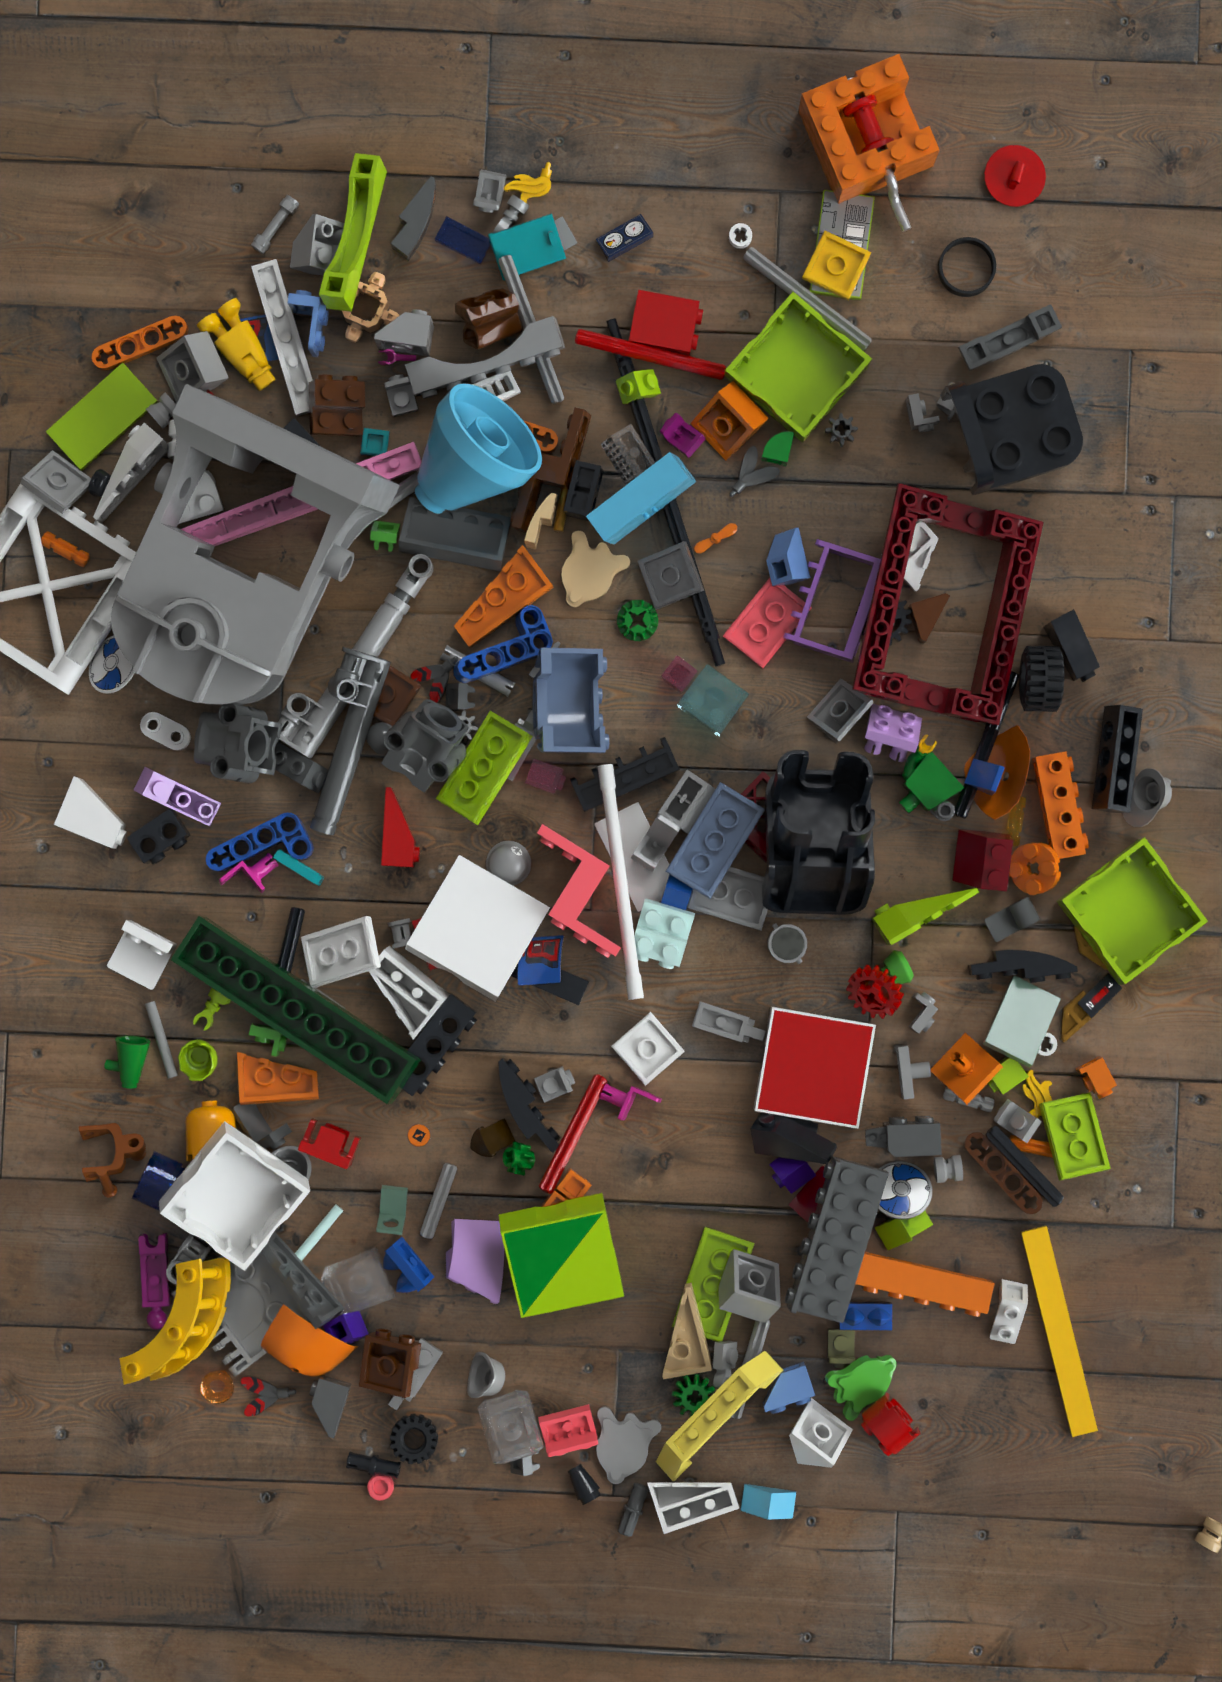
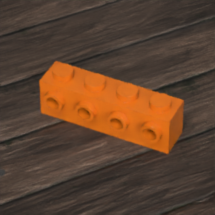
M1067 751L1032 758L1048 845L1055 850L1059 859L1086 854L1085 849L1089 848L1087 835L1086 833L1082 834L1080 823H1084L1082 809L1081 807L1077 808L1075 799L1079 797L1077 783L1072 782L1071 772H1074L1072 757H1067Z

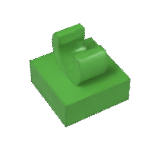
M374 521L370 540L374 541V549H379L380 542H387L389 545L388 551L391 552L399 536L400 524Z

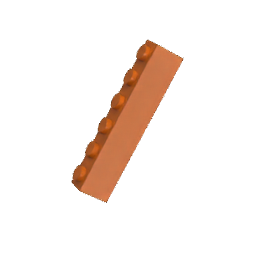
M865 1252L855 1284L863 1286L862 1290L877 1294L879 1289L888 1291V1296L903 1299L904 1295L914 1297L913 1302L929 1305V1302L932 1301L940 1303L939 1308L954 1311L955 1307L965 1309V1314L980 1317L981 1313L988 1314L995 1283L984 1278Z

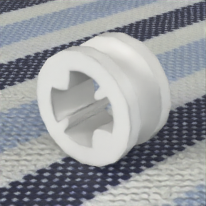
M743 223L735 224L729 232L730 244L736 249H744L750 245L752 240L750 227ZM745 231V238L747 240L743 242L741 239L740 242H737L735 240V232Z
M1046 1033L1045 1036L1049 1038L1048 1042L1051 1044L1050 1049L1045 1048V1051L1039 1049V1055L1048 1056L1057 1049V1040L1050 1033Z

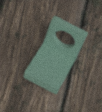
M382 1185L380 1213L376 1232L402 1235L406 1218L408 1188ZM392 1221L397 1223L398 1226L387 1227L384 1223Z

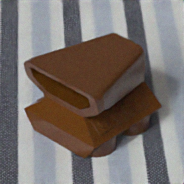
M504 288L484 292L482 295L465 298L455 303V313L466 322L463 328L464 343L478 350L522 332L518 316L519 303L515 294Z

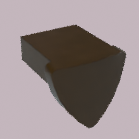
M504 1118L485 1128L483 1126L479 1127L472 1135L470 1148L480 1156L493 1157L497 1151L516 1141Z

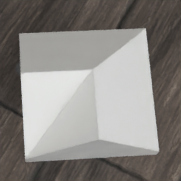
M812 1398L806 1404L789 1437L798 1464L831 1468L838 1459L853 1429Z

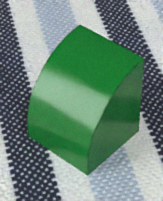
M781 432L773 436L765 445L761 461L786 466L794 432Z

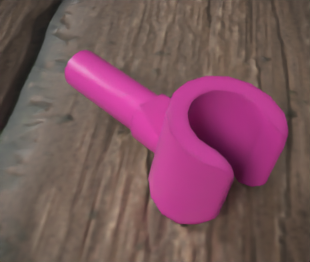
M392 349L379 351V353L384 352L388 356L387 361H378L380 365L393 364L395 361H416V355L398 354Z

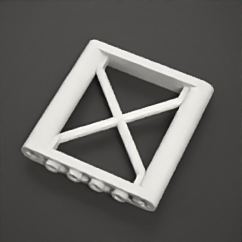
M20 484L0 514V563L27 523L39 583L1 591L0 602L42 593L55 657L49 667L46 668L1 638L0 651L69 695L112 629V606L136 552L128 547L130 542L117 534L113 538L106 532L109 528L96 520L93 524L85 520L87 514L75 506L61 514ZM44 506L120 554L121 556L114 567L50 581L37 517ZM113 578L65 652L52 591Z

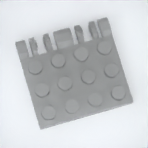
M262 1252L257 1255L245 1271L230 1261L231 1286L230 1292H227L224 1306L227 1308L215 1337L223 1331L227 1336L215 1344L212 1349L215 1352L220 1351L228 1342L232 1341L237 1349L228 1353L222 1362L226 1365L241 1354L243 1356L228 1368L233 1377H236L267 1353L261 1348V1343L283 1304L306 1321H309ZM176 1290L173 1293H171L174 1298Z

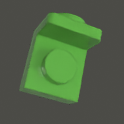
M256 1023L251 1024L249 1035L255 1036V1041L270 1044V1040H274L271 1056L277 1057L280 1051H285L287 1037L270 1026Z

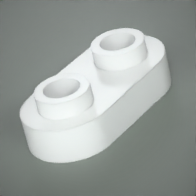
M157 712L147 713L141 720L140 728L143 734L176 751L183 750L190 743L191 735L186 727ZM152 720H156L158 723L155 730L149 728V723ZM175 732H179L181 735L180 740L177 742L172 740V735Z

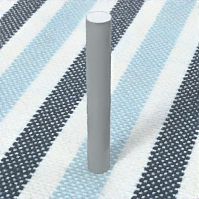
M155 1001L146 1003L145 1007L167 1077L169 1079L178 1076Z

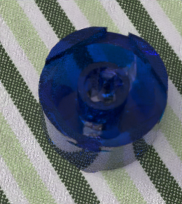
M153 1151L152 1157H150L138 1182L139 1185L131 1199L160 1211L159 1200L186 1169L182 1167L183 1163Z

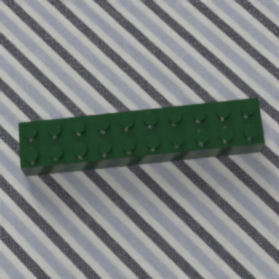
M198 916L170 959L386 1104H393L421 1059L207 917Z

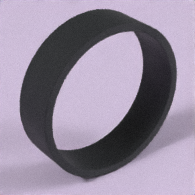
M963 237L952 241L944 249L938 262V275L941 283L949 292L961 297H971L982 293L990 285L996 273V258L993 251L985 242L973 237ZM968 243L980 247L986 252L991 261L992 272L990 279L979 289L972 291L957 289L944 276L942 269L943 257L949 249L959 244Z

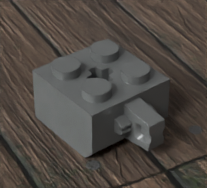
M915 1116V1121H907V1118L889 1117V1122H883V1126L865 1130L866 1146L885 1148L895 1157L942 1155L940 1123L933 1120L931 1116Z

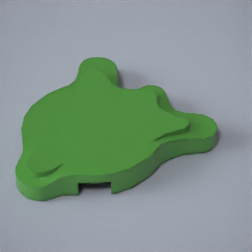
M868 1355L856 1359L844 1369L830 1371L826 1374L825 1381L829 1386L835 1388V1401L837 1403L846 1401L843 1415L847 1420H855L865 1406L877 1401L887 1391L897 1365L896 1360L891 1355L876 1356L877 1358H870Z

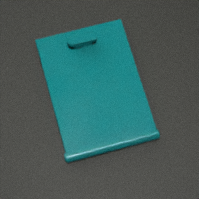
M552 213L488 234L504 281L505 278L499 265V258L505 255L512 256L518 275L566 259Z

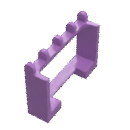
M817 539L815 545L824 548L819 564L810 561L807 567L816 570L811 588L800 586L799 592L807 594L808 597L802 613L796 611L791 613L792 617L800 619L795 635L784 633L783 638L792 641L796 645L853 663L870 610L881 559ZM829 552L873 566L844 652L800 638Z

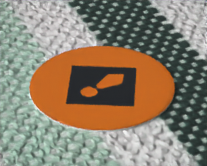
M417 1124L410 1128L408 1139L414 1146H424L430 1139V1132L426 1126Z

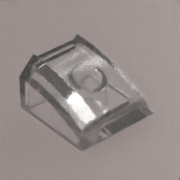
M377 1247L328 1265L324 1269L321 1282L345 1308L340 1314L360 1311L395 1297L393 1288L390 1286L383 1269Z
M515 1390L489 1400L485 1399L478 1406L481 1423L494 1464H506L528 1457L544 1448L533 1403L528 1391Z

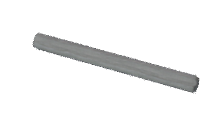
M750 247L743 256L746 262L789 295L792 292L796 293L816 310L829 326L845 335L863 351L870 345L872 340L869 336L756 249Z
M505 255L499 258V265L509 291L514 293L519 303L518 315L525 330L528 324L536 322L512 256ZM545 355L535 358L551 403L556 404L563 401L564 395L550 358L546 359Z

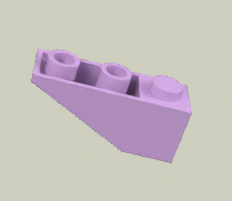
M144 767L134 788V791L208 826L211 825L221 805L220 802L147 767Z

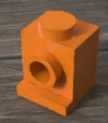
M1098 1056L1075 1068L1077 1073H1084L1085 1077L1082 1080L1089 1092L1093 1091L1099 1099L1113 1093L1111 1088L1117 1086L1103 1057Z

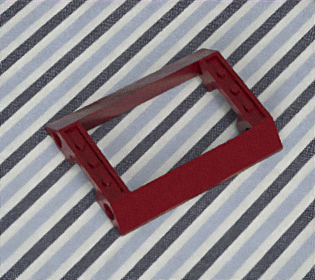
M898 483L852 690L870 697L950 717L999 725L1044 522L998 509L983 510L947 500L948 496ZM916 521L1003 543L970 691L959 688H946L910 679L908 675L896 672L877 671L884 670Z

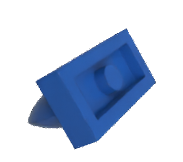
M400 1237L385 1251L383 1269H400L402 1272L397 1281L396 1292L408 1293L415 1290L419 1292L434 1278V1275L403 1237Z
M850 1302L844 1323L839 1322V1329L892 1330V1303Z

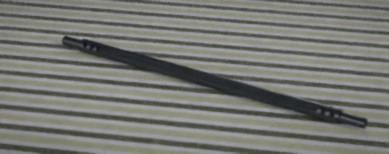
M616 318L606 321L610 336L622 339ZM614 353L621 377L635 371L631 357ZM644 398L636 399L629 404L649 467H651L662 458V454ZM675 498L663 507L674 545L687 542L701 580ZM704 589V591L692 595L691 599L705 643L709 644L715 666L717 667L724 665L725 660L718 641L720 636Z

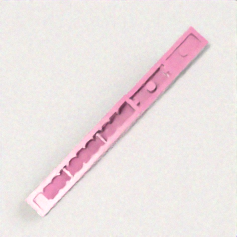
M411 442L357 464L392 480L418 470L422 460L415 442ZM292 486L187 526L181 530L217 546L315 511L317 508L291 496Z

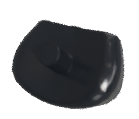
M96 470L89 483V493L96 497H102L111 475L105 470Z

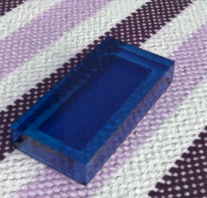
M447 216L435 237L436 242L479 264H482L491 246L488 237Z

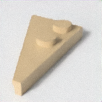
M687 1283L684 1286L663 1370V1379L707 1372L713 1369L692 1283Z

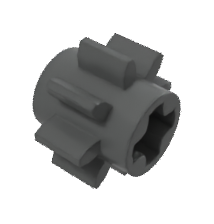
M840 413L836 421L831 417L828 421L832 428H826L825 433H831L830 443L836 440L839 442L840 447H843L845 440L849 442L854 441V437L850 433L856 432L858 427H852L853 417L847 420ZM839 425H843V429H848L843 436L840 435L839 431H835Z

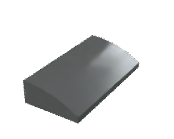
M410 497L399 538V552L414 555L423 554L429 558L501 571L511 517L467 508L445 509L442 513L437 514L424 507L418 499Z

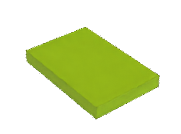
M1090 1092L1039 1104L1059 1181L1111 1169Z

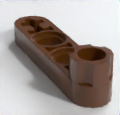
M979 1132L969 1134L965 1140V1148L968 1153L1022 1211L1027 1214L1039 1212L1043 1205L1041 1195L985 1135ZM973 1137L975 1139L981 1137L984 1140L981 1145L986 1151L989 1146L993 1149L992 1152L984 1157L983 1161L978 1158L982 1153L978 1149L971 1150L970 1148L972 1145L970 1140ZM991 1156L1001 1158L1003 1164L1000 1170L992 1171L988 1168L987 1161ZM1015 1175L1019 1177L1021 1184L1017 1190L1012 1191L1005 1186V1180L1008 1176ZM1027 1185L1030 1190L1023 1193L1019 1200H1017L1014 1195L1020 1193L1024 1186ZM1026 1196L1031 1198L1036 1196L1038 1198L1036 1201L1038 1207L1036 1209L1032 1207L1025 1208L1026 1200L1024 1198Z

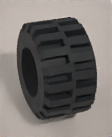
M1026 646L1021 656L1019 671V695L1023 710L1057 712L1061 705L1064 691V660L1060 647Z

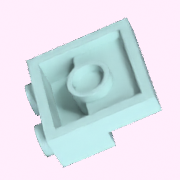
M645 899L634 934L637 960L647 962L651 958L659 961V965L667 969H673L674 966L680 967L695 913Z

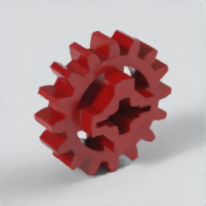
M865 965L863 969L857 968L855 973L849 978V985L846 990L851 992L848 999L856 1001L853 1007H861L863 1015L868 1011L871 1018H875L879 1014L881 1019H884L887 1014L892 1016L895 1010L899 1008L904 993L900 992L902 984H895L894 982L897 977L895 975L888 976V969H885L883 972L880 971L879 965H876L873 970L869 965Z

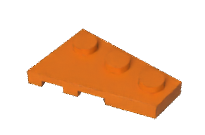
M237 1052L240 1105L319 1099L317 1071L289 1064L284 1065L272 1062L269 1059H259Z

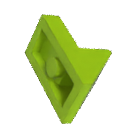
M926 1211L910 1219L891 1217L874 1228L886 1249L890 1250L912 1241L913 1236L931 1227L933 1223Z

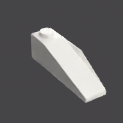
M145 423L141 427L139 425L134 427L128 435L130 439L124 446L93 516L101 524L168 452V444Z

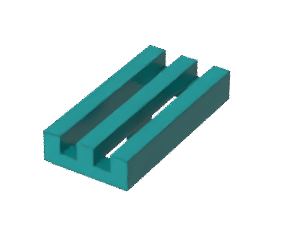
M277 850L274 859L317 886L321 885L324 880L323 875L283 850Z

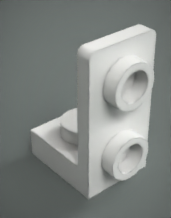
M1001 1280L999 1306L990 1332V1339L1011 1344L1016 1343L1028 1305L1027 1284Z

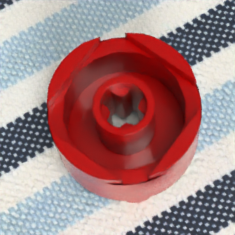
M885 1393L862 1413L863 1422L861 1426L868 1435L872 1436L874 1434L880 1441L878 1444L880 1449L887 1456H890L892 1453L898 1454L920 1435V1430L918 1427L913 1430L910 1425L913 1421L911 1416L895 1398L889 1401L890 1394Z

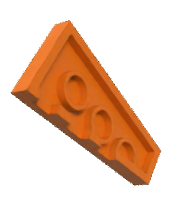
M523 545L501 569L502 571L493 582H490L485 588V591L477 601H474L454 625V628L469 648L513 618L524 607L529 606L554 588Z

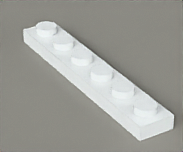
M274 259L251 267L296 416L309 413V382L313 381L293 312L288 305V295L277 260Z

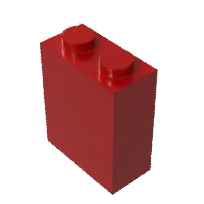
M638 290L629 341L690 356L691 350H696L699 335L694 334L696 324L701 325L704 311L699 309L700 301Z

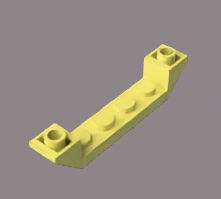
M767 1351L762 1352L739 1367L668 1439L656 1463L672 1481H675L692 1464L689 1459L759 1388L766 1389L780 1375L783 1369Z

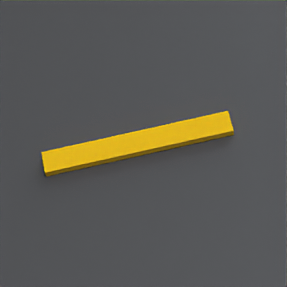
M1047 1226L1021 1231L1071 1436L1075 1437L1098 1431Z

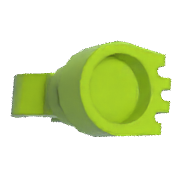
M213 988L208 993L211 1000L207 999L205 1009L198 1013L193 1020L195 1025L200 1017L207 1019V1025L203 1031L212 1026L213 1016L221 1008L219 1005L231 1003L230 999Z

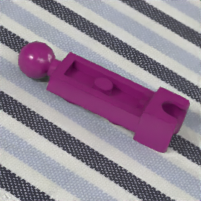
M167 1233L159 1235L157 1246H153L149 1243L147 1234H140L138 1241L142 1308L151 1307V1311L146 1319L147 1324L150 1328L159 1330L163 1328L167 1321V1316L161 1307L170 1305L169 1280L166 1276L168 1268Z

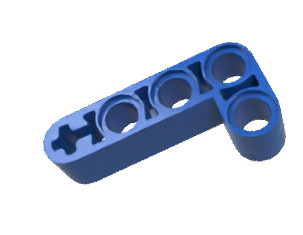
M534 605L524 607L515 618V624L520 636L463 657L454 666L453 673L455 678L459 682L469 683L537 658L540 649L535 647L533 639L536 637L543 641L544 648H551L553 640L542 611ZM528 613L533 616V625L525 622L524 614ZM510 646H515L519 649V658L513 657L510 654ZM486 655L495 657L497 661L496 666L493 667L487 664ZM476 663L478 665V667L473 669L470 673L468 671L464 672L462 670L464 666L471 667L474 666Z
M287 812L212 848L206 855V863L214 871H225L238 865L241 861L244 862L284 842L289 854L293 858L305 860L312 855L314 846L301 819L297 815ZM292 817L296 822V827L293 831L286 832L283 829V822L286 818ZM269 829L272 832V839L269 843L264 844L260 841L259 835L262 830ZM244 840L248 843L249 850L245 855H239L236 851V845ZM302 840L307 844V851L303 855H297L294 846L298 841ZM216 853L219 855L231 853L235 860H232V857L223 859L222 866L213 862L216 859Z

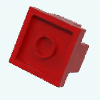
M312 1118L300 1142L298 1151L347 1170L352 1165L362 1137H354L350 1150L347 1153L344 1151V1147L350 1132L336 1125L326 1123L325 1126H321L317 1138L314 1140L311 1136L318 1120Z

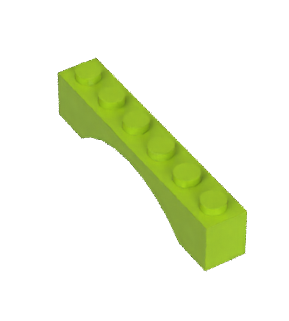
M359 153L354 155L349 175L348 205L343 233L335 256L324 272L319 296L327 309L352 312L387 174L380 156Z

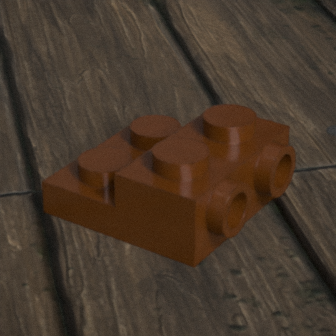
M317 375V379L309 382L310 435L362 436L365 381H358L357 376H343L342 380H333L332 375Z
M383 1328L376 1329V1332L365 1335L359 1387L402 1398L410 1397L413 1371L418 1369L422 1343L415 1342V1337L408 1334H401L399 1337L391 1336L392 1331Z

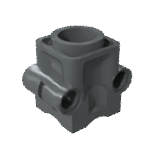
M426 699L415 711L406 712L384 734L383 743L389 751L381 764L391 771L405 775L413 786L425 793L434 781H445L465 759L467 754L466 748L461 743V740L469 727L449 708Z
M235 703L223 704L219 708L218 713L203 712L200 715L198 728L195 733L194 761L197 764L210 766L211 774L216 778L247 784L254 783L258 779L259 774L274 775L276 766L275 746L280 738L282 723L268 721L264 710Z

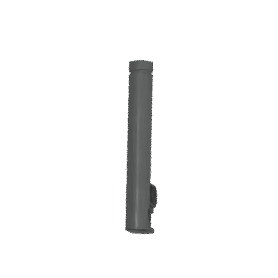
M347 647L342 648L345 654L340 668H337L335 676L328 682V691L332 696L350 703L314 812L315 816L310 824L311 829L332 836L335 835L337 823H339L391 662ZM346 682L347 689L344 693L340 694L339 688Z

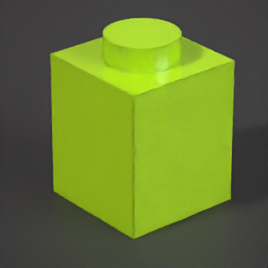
M1005 1057L999 1062L1003 1068L987 1084L993 1092L998 1090L1000 1094H1005L1029 1076L1019 1062Z

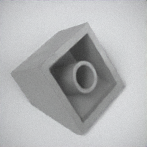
M413 309L411 313L404 312L375 333L374 340L380 350L392 349L395 352L429 357L434 324L431 316L427 315L426 311Z
M208 331L183 336L157 357V361L176 403L185 384L206 392L208 389L210 391L215 389L229 378Z
M733 1249L719 1284V1309L766 1323L781 1307L779 1264Z

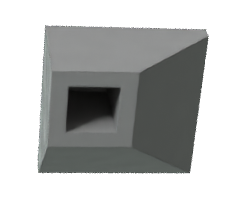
M312 214L293 241L290 268L308 274L324 276V272L333 260L339 246L344 223L318 214Z

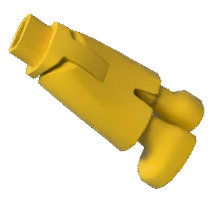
M233 298L218 309L221 317L231 327L229 331L226 330L217 313H212L203 318L197 324V327L201 332L208 331V333H213L218 338L214 342L218 350L239 373L248 379L249 383H254L258 391H261L276 379L270 372L272 367L268 364L265 352L248 320L241 322L238 313L241 306L239 300Z

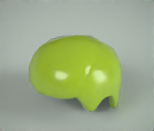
M198 1039L186 1043L178 1055L180 1071L185 1073L190 1081H203L213 1074L218 1064V1056L213 1046L206 1041Z

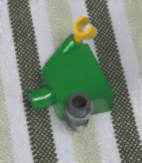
M924 735L919 742V746H917L916 752H912L906 759L902 773L905 781L902 785L909 793L899 801V804L908 814L920 804L926 812L930 810L940 821H948L954 816L955 807L947 799L961 791L964 787L932 752L937 742L935 741L932 746L926 745L925 740L928 735Z

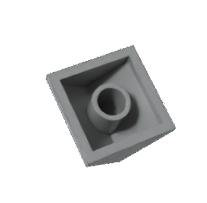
M841 678L807 716L814 725L836 744L840 742L874 703L866 695L852 690L853 686Z

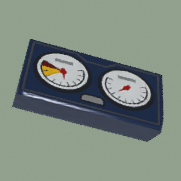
M640 214L598 237L596 241L607 261L610 262L653 238L654 233Z

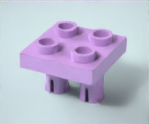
M872 704L865 738L868 739L864 747L865 751L871 753L873 745H875L873 754L878 755L883 744L893 746L889 754L890 758L896 761L899 753L898 762H904L908 751L916 752L922 718L910 712L903 713L893 710L886 705Z

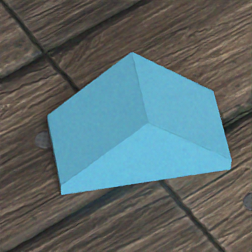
M744 1484L741 1511L767 1520L793 1518L796 1491Z

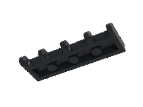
M665 737L660 739L664 747L663 749L647 755L644 746L639 748L642 758L629 764L623 765L620 757L615 758L619 767L614 770L616 798L680 770ZM596 767L591 769L595 779L579 786L575 777L570 778L584 812L604 804Z

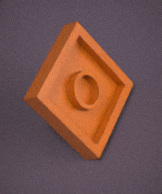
M964 1033L930 1070L936 1078L968 1105L1003 1066L969 1035Z

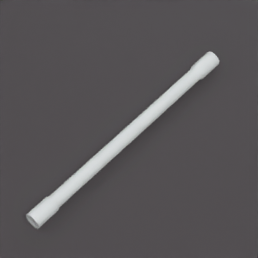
M606 764L597 767L609 840L626 969L628 1000L644 998L638 967L615 794L613 764Z

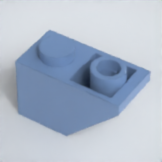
M799 528L776 534L766 560L772 586L791 585L811 578Z
M804 1362L783 1368L780 1375L773 1381L763 1401L765 1412L771 1411V1414L784 1411L786 1405L792 1403L802 1405L810 1402V1397L815 1396Z

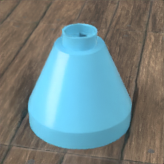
M458 384L447 393L437 406L417 475L419 484L415 488L416 497L428 510L440 514L445 509L456 510L521 487L541 467L542 454L540 447L526 423L505 402L478 386Z

